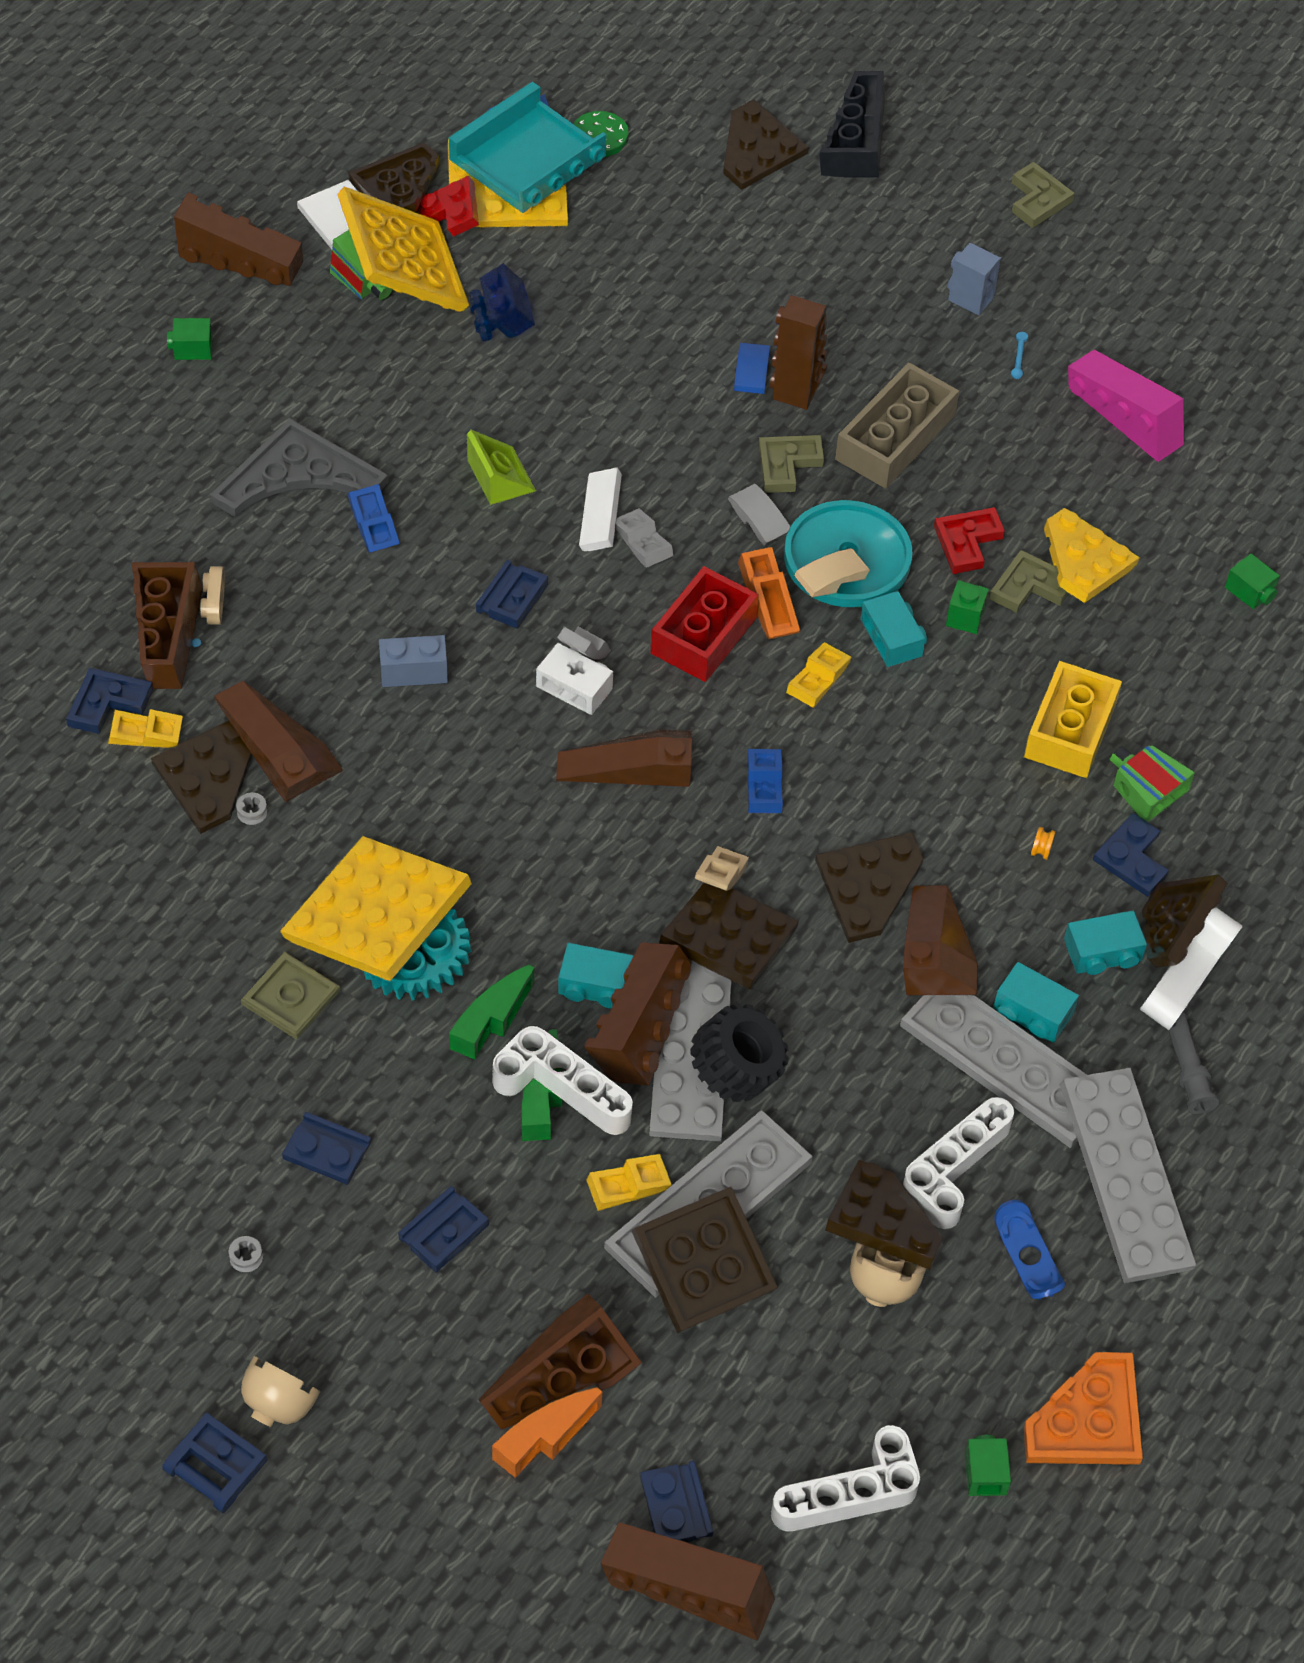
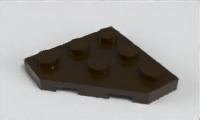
M753 99L732 110L723 174L743 190L808 154L809 147Z
M424 142L348 172L349 181L361 193L416 213L440 166L439 155Z
M227 721L152 757L151 760L153 766L199 833L202 834L231 819L252 754L231 722Z
M912 832L816 855L815 861L848 943L881 935L894 910H896L908 890L910 883L918 873L923 863V857Z
M1219 874L1158 883L1142 908V916L1148 923L1144 926L1145 941L1150 945V949L1146 951L1147 959L1156 967L1174 966L1185 959L1188 953V946L1193 938L1203 930L1205 926L1204 921L1208 914L1222 899L1221 894L1228 883Z
M858 1160L828 1219L825 1229L827 1232L929 1270L937 1256L943 1239L893 1172L883 1169L877 1164L867 1163L862 1160Z

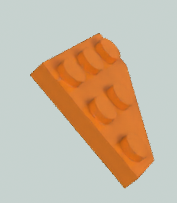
M1095 1352L1085 1362V1365L1073 1377H1070L1038 1412L1035 1411L1025 1421L1026 1463L1141 1464L1143 1456L1133 1353Z

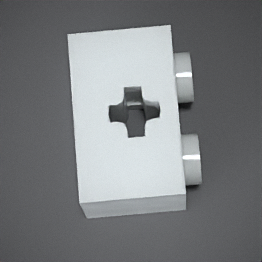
M557 643L536 669V687L592 715L613 689V671L603 663L595 662L581 655L577 650Z

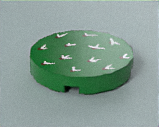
M592 111L581 115L574 122L576 127L593 139L602 132L606 134L605 157L619 153L628 142L627 124L622 118L613 113Z

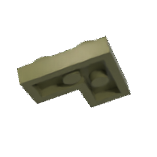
M1035 162L1030 163L1013 174L1012 184L1023 191L1026 196L1013 203L1012 213L1031 228L1054 215L1074 200L1075 193Z
M821 435L759 437L758 447L765 493L795 492L796 478L794 468L823 467L824 455Z
M1020 550L990 591L989 599L1017 613L1032 592L1061 606L1069 593L1058 584L1057 576L1059 572L1057 567Z

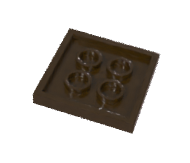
M704 882L662 932L659 944L679 945L689 960L751 990L790 940L798 927L799 921L733 888L726 891Z
M732 1186L631 1230L677 1333L778 1288Z

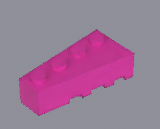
M1092 350L1068 366L1070 390L1157 462L1184 445V408L1182 397L1096 350Z

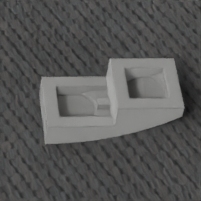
M756 484L729 496L728 500L744 524L749 523L758 540L764 546L787 535L790 529L787 520L773 501Z
M640 508L616 518L615 529L646 568L674 556L672 545L656 532L655 521Z
M579 626L575 632L564 627L557 637L562 643L591 659L599 660L606 658L611 652V649L604 640Z

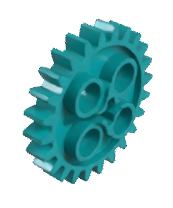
M455 909L449 910L391 981L363 971L365 979H371L374 989L382 986L385 996L395 990L398 1000L403 997L405 992L409 993L411 1001L415 1000L417 992H422L425 998H429V989L432 988L442 993L441 984L445 982L453 986L452 974L462 976L464 974L462 965L469 964L470 962L468 953L472 952L471 939L468 928L465 927L464 919L457 918Z

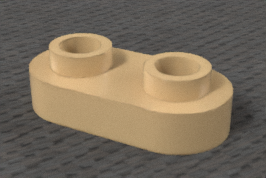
M210 566L209 573L203 574V591L207 592V598H201V618H207V624L221 625L225 589V570L222 566Z

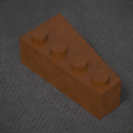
M189 192L186 194L174 215L179 257L184 258L190 263L200 262L211 265L217 270L227 269L235 271L247 278L254 276L265 279L274 285L284 284L291 286L303 263L302 242L268 227L261 230L255 227L250 222L251 220L240 215L236 219L223 213V207L214 203L207 206L197 201L198 196Z
M791 295L786 306H780L775 323L779 325L773 343L774 346H777V349L772 359V367H775V371L771 377L770 388H773L774 400L807 410L827 370V365L823 364V361L825 362L827 359V351L824 350L827 342V335H824L827 327L826 305Z
M131 562L137 605L136 618L139 628L140 662L146 680L152 682L153 689H182L203 590L195 562Z
M641 942L624 973L625 985L622 989L616 988L611 996L613 1007L609 1014H602L596 1024L597 1028L600 1029L596 1038H588L584 1048L610 1080L619 1083L650 1085L653 1073L657 1071L659 1066V1056L663 1044L669 1037L670 1024L674 1012L679 1008L680 995L685 980L689 978L691 972V962L679 945Z
M620 1522L600 1563L608 1582L615 1588L623 1591L635 1590L655 1601L664 1602L756 1641L759 1640L775 1601L762 1565Z

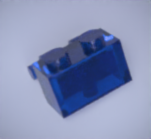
M504 263L479 278L483 296L480 290H472L470 292L471 300L469 301V307L472 314H475V330L480 334L482 341L491 340V331L496 328L508 338H512L535 325L524 281Z

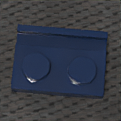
M507 560L477 601L476 612L480 614L485 612L489 614L490 618L518 629L547 587L548 576L521 565L516 567L511 565V561Z
M305 1112L303 1115L304 1119L290 1138L282 1153V1158L348 1185L367 1148L371 1144V1137Z
M450 1186L398 1232V1236L402 1243L405 1242L413 1253L437 1273L489 1226V1219L464 1196L461 1197L457 1194L454 1187Z
M690 1461L687 1465L678 1466L677 1464L640 1472V1479L654 1533L683 1542L713 1536V1529L695 1461Z

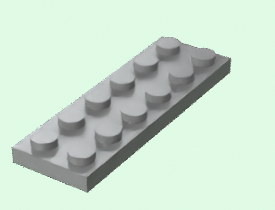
M689 960L691 962L690 976L685 980L680 995L679 1008L674 1012L670 1024L669 1037L663 1044L659 1056V1066L657 1071L654 1072L649 1136L721 1141L724 1099L719 1097L717 1091L712 1093L707 1089L709 1085L705 1081L701 1082L698 1078L700 1073L698 1069L693 1068L692 1061L695 1060V1057L690 1055V1048L694 1045L691 1041L697 1030L726 1006L730 1007L731 980Z
M923 995L901 1019L900 1027L995 1095L1009 1101L1016 1110L1069 1148L1077 1142L1078 1139L1060 1084L1063 1079L1087 1074L975 995Z
M1131 1068L1063 1079L1060 1086L1123 1282H1135L1193 1270L1196 1267V1263Z
M761 1110L606 1240L604 1249L656 1298L659 1292L631 1232L632 1229L731 1186L746 1219H748L812 1164L813 1156Z

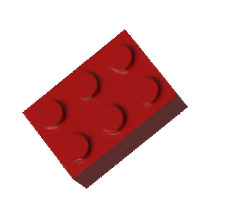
M703 566L653 627L651 654L706 683L756 620L759 594Z

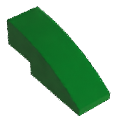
M526 965L510 973L475 999L449 1032L450 1050L475 1060L490 1033L504 1038L534 985V967Z
M557 1029L549 1030L548 1033L558 1040ZM561 1068L553 1069L557 1072H561ZM534 1078L524 1087L522 1100V1141L551 1139L550 1108L562 1107V1099Z

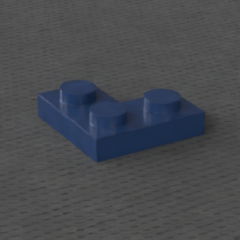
M89 668L66 718L68 727L100 734L111 708L143 715L153 692L152 682Z
M1134 813L1128 817L1093 857V861L1147 897L1155 890L1158 883H1161L1168 876L1169 872L1168 869L1144 854L1159 837L1160 830Z

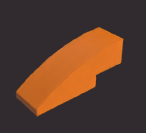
M768 547L741 553L738 561L741 575L746 588L759 594L757 615L768 640L799 633L800 628L783 572H779L773 548Z
M597 1387L577 1392L551 1402L531 1413L510 1428L492 1445V1460L515 1478L540 1451L553 1460L600 1409L603 1392Z

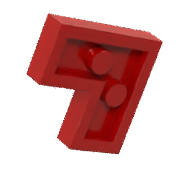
M466 176L433 193L427 194L419 206V214L437 221L446 218L447 230L453 237L479 225L473 180Z
M995 507L935 518L934 529L953 574L983 569L985 560L978 544L1001 540L1005 532Z

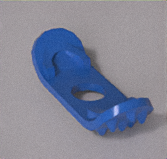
M1014 1199L1001 1204L994 1216L995 1224L1027 1293L1031 1298L1039 1300L1047 1296L1053 1297L1055 1293L1064 1289L1066 1284L1036 1227L1028 1206L1021 1200ZM1026 1247H1034L1040 1251L1041 1259L1034 1265H1026L1019 1258L1020 1252Z

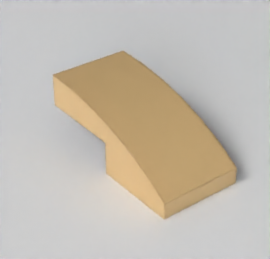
M850 548L819 558L797 570L794 576L811 597L836 593L841 583L865 579L870 569L856 552Z
M717 846L712 855L706 856L696 872L695 879L727 891L736 884L744 873L749 857Z

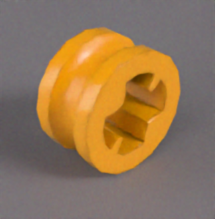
M1039 826L1031 856L1035 857L1037 854H1041L1043 859L1047 860L1056 831L1045 832L1044 827Z

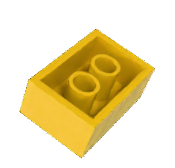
M1059 661L1030 730L1024 758L1087 778L1114 712L1122 681Z

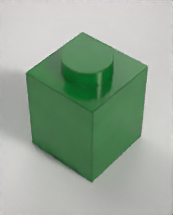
M173 318V331H167L168 349H173L174 360H211L213 336L210 318Z
M1249 554L1230 569L1225 588L1254 610L1262 603L1268 605L1276 597L1278 592L1276 586L1280 575L1253 554Z
M958 580L949 604L946 626L977 634L985 611L989 588Z
M979 1435L974 1439H968L965 1449L968 1496L1007 1495L1011 1483L1007 1438L996 1439L993 1435Z

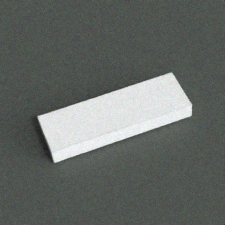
M618 467L589 473L579 543L582 551L613 547L622 476Z

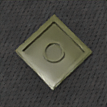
M284 952L241 999V1005L297 1040L340 992V986Z

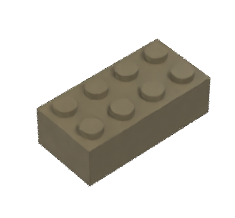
M908 362L838 434L835 460L887 489L955 417L959 390Z

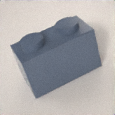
M969 243L962 252L958 251L951 262L953 273L947 286L950 290L948 300L980 315L994 299L1001 258L972 243Z
M445 635L379 639L382 687L448 683Z

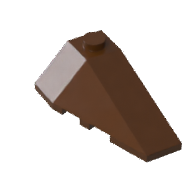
M241 681L214 696L226 717L285 802L343 771L325 743L246 682Z
M655 730L558 752L556 781L690 787L692 731Z
M948 885L913 886L903 962L906 995H977L978 963Z
M586 1294L558 1316L478 1400L502 1430L519 1423L531 1413L546 1406V1403L577 1393L578 1390L596 1383L601 1391L612 1387L642 1362L603 1308L589 1294Z

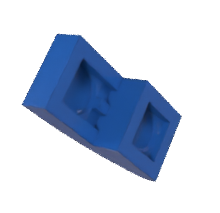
M740 343L734 391L764 394L770 352L769 345Z
M379 484L347 493L357 526L369 553L400 544L391 513L388 514Z
M748 749V813H782L781 750Z

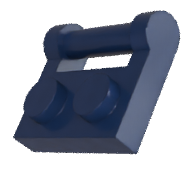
M206 1412L168 1456L162 1470L172 1477L176 1474L214 1502L213 1507L224 1514L234 1503L241 1491L267 1462V1458L263 1452ZM191 1454L229 1480V1482L222 1489L187 1464L186 1460Z

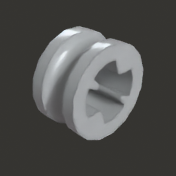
M251 792L240 796L237 800V815L241 822L254 825L266 818L267 804L262 795ZM251 804V807L256 804L258 811L252 813V810H250V813H247L245 806Z
M242 1236L231 1243L228 1252L230 1263L234 1269L240 1272H251L262 1263V1248L257 1239L250 1236ZM247 1247L249 1252L252 1249L255 1250L251 1253L252 1259L244 1261L243 1256L240 1259L237 1258L240 1256V1249Z

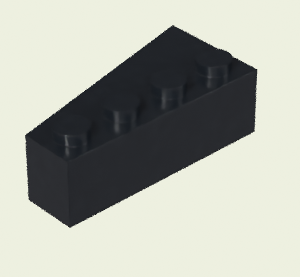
M884 71L854 72L845 92L844 102L836 113L834 125L830 127L827 133V141L825 145H822L819 152L821 176L844 178L879 177L885 101Z

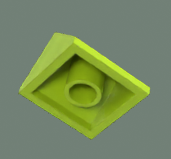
M470 430L467 433L468 462L490 505L536 491L513 446L474 430Z

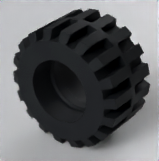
M734 1003L730 1007H724L697 1030L691 1041L694 1045L690 1048V1055L695 1057L692 1065L700 1073L698 1078L701 1082L705 1081L709 1085L707 1089L712 1093L717 1091L719 1097L724 1100L730 1097L733 1102H741L743 1099L746 1102L753 1099L776 1082L786 1070L784 1067L788 1064L789 1057L785 1053L789 1050L787 1043L782 1040L785 1037L782 1030L776 1028V1022L772 1017L768 1019L765 1016L766 1012L760 1008L757 1011L754 1010L753 1005L745 1004L742 1007L740 1003ZM736 1048L741 1052V1054L743 1055V1057L738 1053V1051L736 1050Z

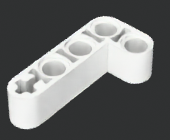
M1217 907L1210 911L1204 921L1205 926L1203 930L1193 938L1188 946V953L1185 959L1179 964L1168 968L1140 1008L1142 1012L1168 1030L1176 1022L1218 959L1242 928L1240 923Z
M535 1026L525 1027L494 1058L492 1083L498 1093L505 1096L516 1095L534 1078L603 1131L618 1135L628 1130L631 1123L633 1104L631 1096L545 1030ZM536 1047L539 1050L529 1051L526 1048ZM554 1068H564V1069H566V1071H564V1072H557V1071H555V1070H553V1069H554ZM513 1071L515 1074L505 1075L502 1072ZM588 1088L594 1090V1092L584 1093L581 1090Z
M995 1097L985 1101L907 1167L903 1186L936 1227L949 1229L957 1225L960 1220L964 1197L952 1182L1009 1134L1014 1110L1010 1102L1004 1098ZM970 1138L977 1141V1143H968L964 1139ZM945 1159L950 1161L952 1164H942L941 1162H939V1160ZM913 1181H923L927 1185L918 1186ZM939 1205H948L953 1210H943Z
M892 1425L885 1426L876 1433L872 1449V1460L874 1463L872 1467L780 1488L775 1493L771 1510V1518L774 1525L783 1531H796L910 1504L915 1499L918 1490L920 1473L906 1432L900 1427ZM893 1445L899 1452L890 1454L885 1452L881 1446ZM904 1480L910 1487L900 1489L894 1486L892 1481ZM858 1488H866L870 1490L873 1495L870 1497H861L855 1492V1490ZM828 1496L834 1499L836 1503L826 1506L821 1504L818 1498ZM789 1504L790 1508L796 1510V1512L790 1513L789 1509L783 1507V1505Z

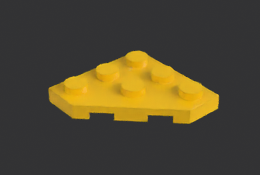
M1063 508L1046 521L1044 532L1051 542L1049 551L1053 565L1058 568V584L1083 603H1086L1130 572L1140 559V557L1129 551L1126 546L1117 543L1105 535L1103 531L1079 518L1076 513L1066 508Z

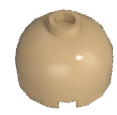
M856 1243L850 1265V1274L854 1286L866 1297L869 1303L879 1307H885L887 1304H899L910 1299L921 1285L926 1270L924 1267L860 1243Z
M253 1356L245 1371L241 1385L244 1402L254 1410L251 1417L271 1428L274 1421L282 1424H291L298 1422L306 1416L317 1400L320 1391L312 1387L308 1394L300 1389L302 1385H305L303 1381L266 1361L263 1367L260 1368L259 1366L262 1361Z

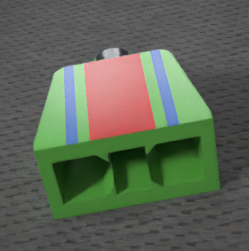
M349 230L333 239L330 273L360 299L370 293H373L379 300L387 298L392 292L391 288L380 284H373L366 280Z
M1121 746L1110 758V761L1119 768L1113 786L1137 815L1146 822H1149L1190 790L1195 774L1192 770L1154 746H1147L1136 755H1133L1127 748Z

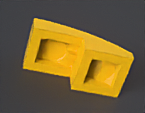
M824 642L808 657L805 668L789 682L786 693L814 708L845 671L852 657Z
M152 709L149 710L148 716L115 710L108 744L163 748L175 747L178 744L183 716Z
M660 1154L627 1159L623 1167L590 1172L586 1180L598 1211L661 1193L672 1185Z

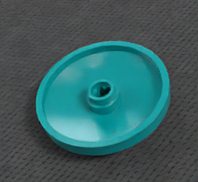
M839 500L814 506L802 513L793 522L785 540L784 561L791 579L802 591L810 596L794 576L796 571L826 555L852 548L870 569L866 578L841 583L836 593L813 598L834 606L862 607L863 601L896 592L902 587L911 568L912 545L905 528L888 512L864 502Z

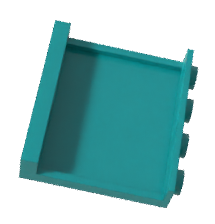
M533 81L449 137V159L521 213L538 205L541 200L551 193L558 191L564 184L574 177H578L584 170L594 163L600 162L606 156V134L602 132L593 139L540 101L541 87Z

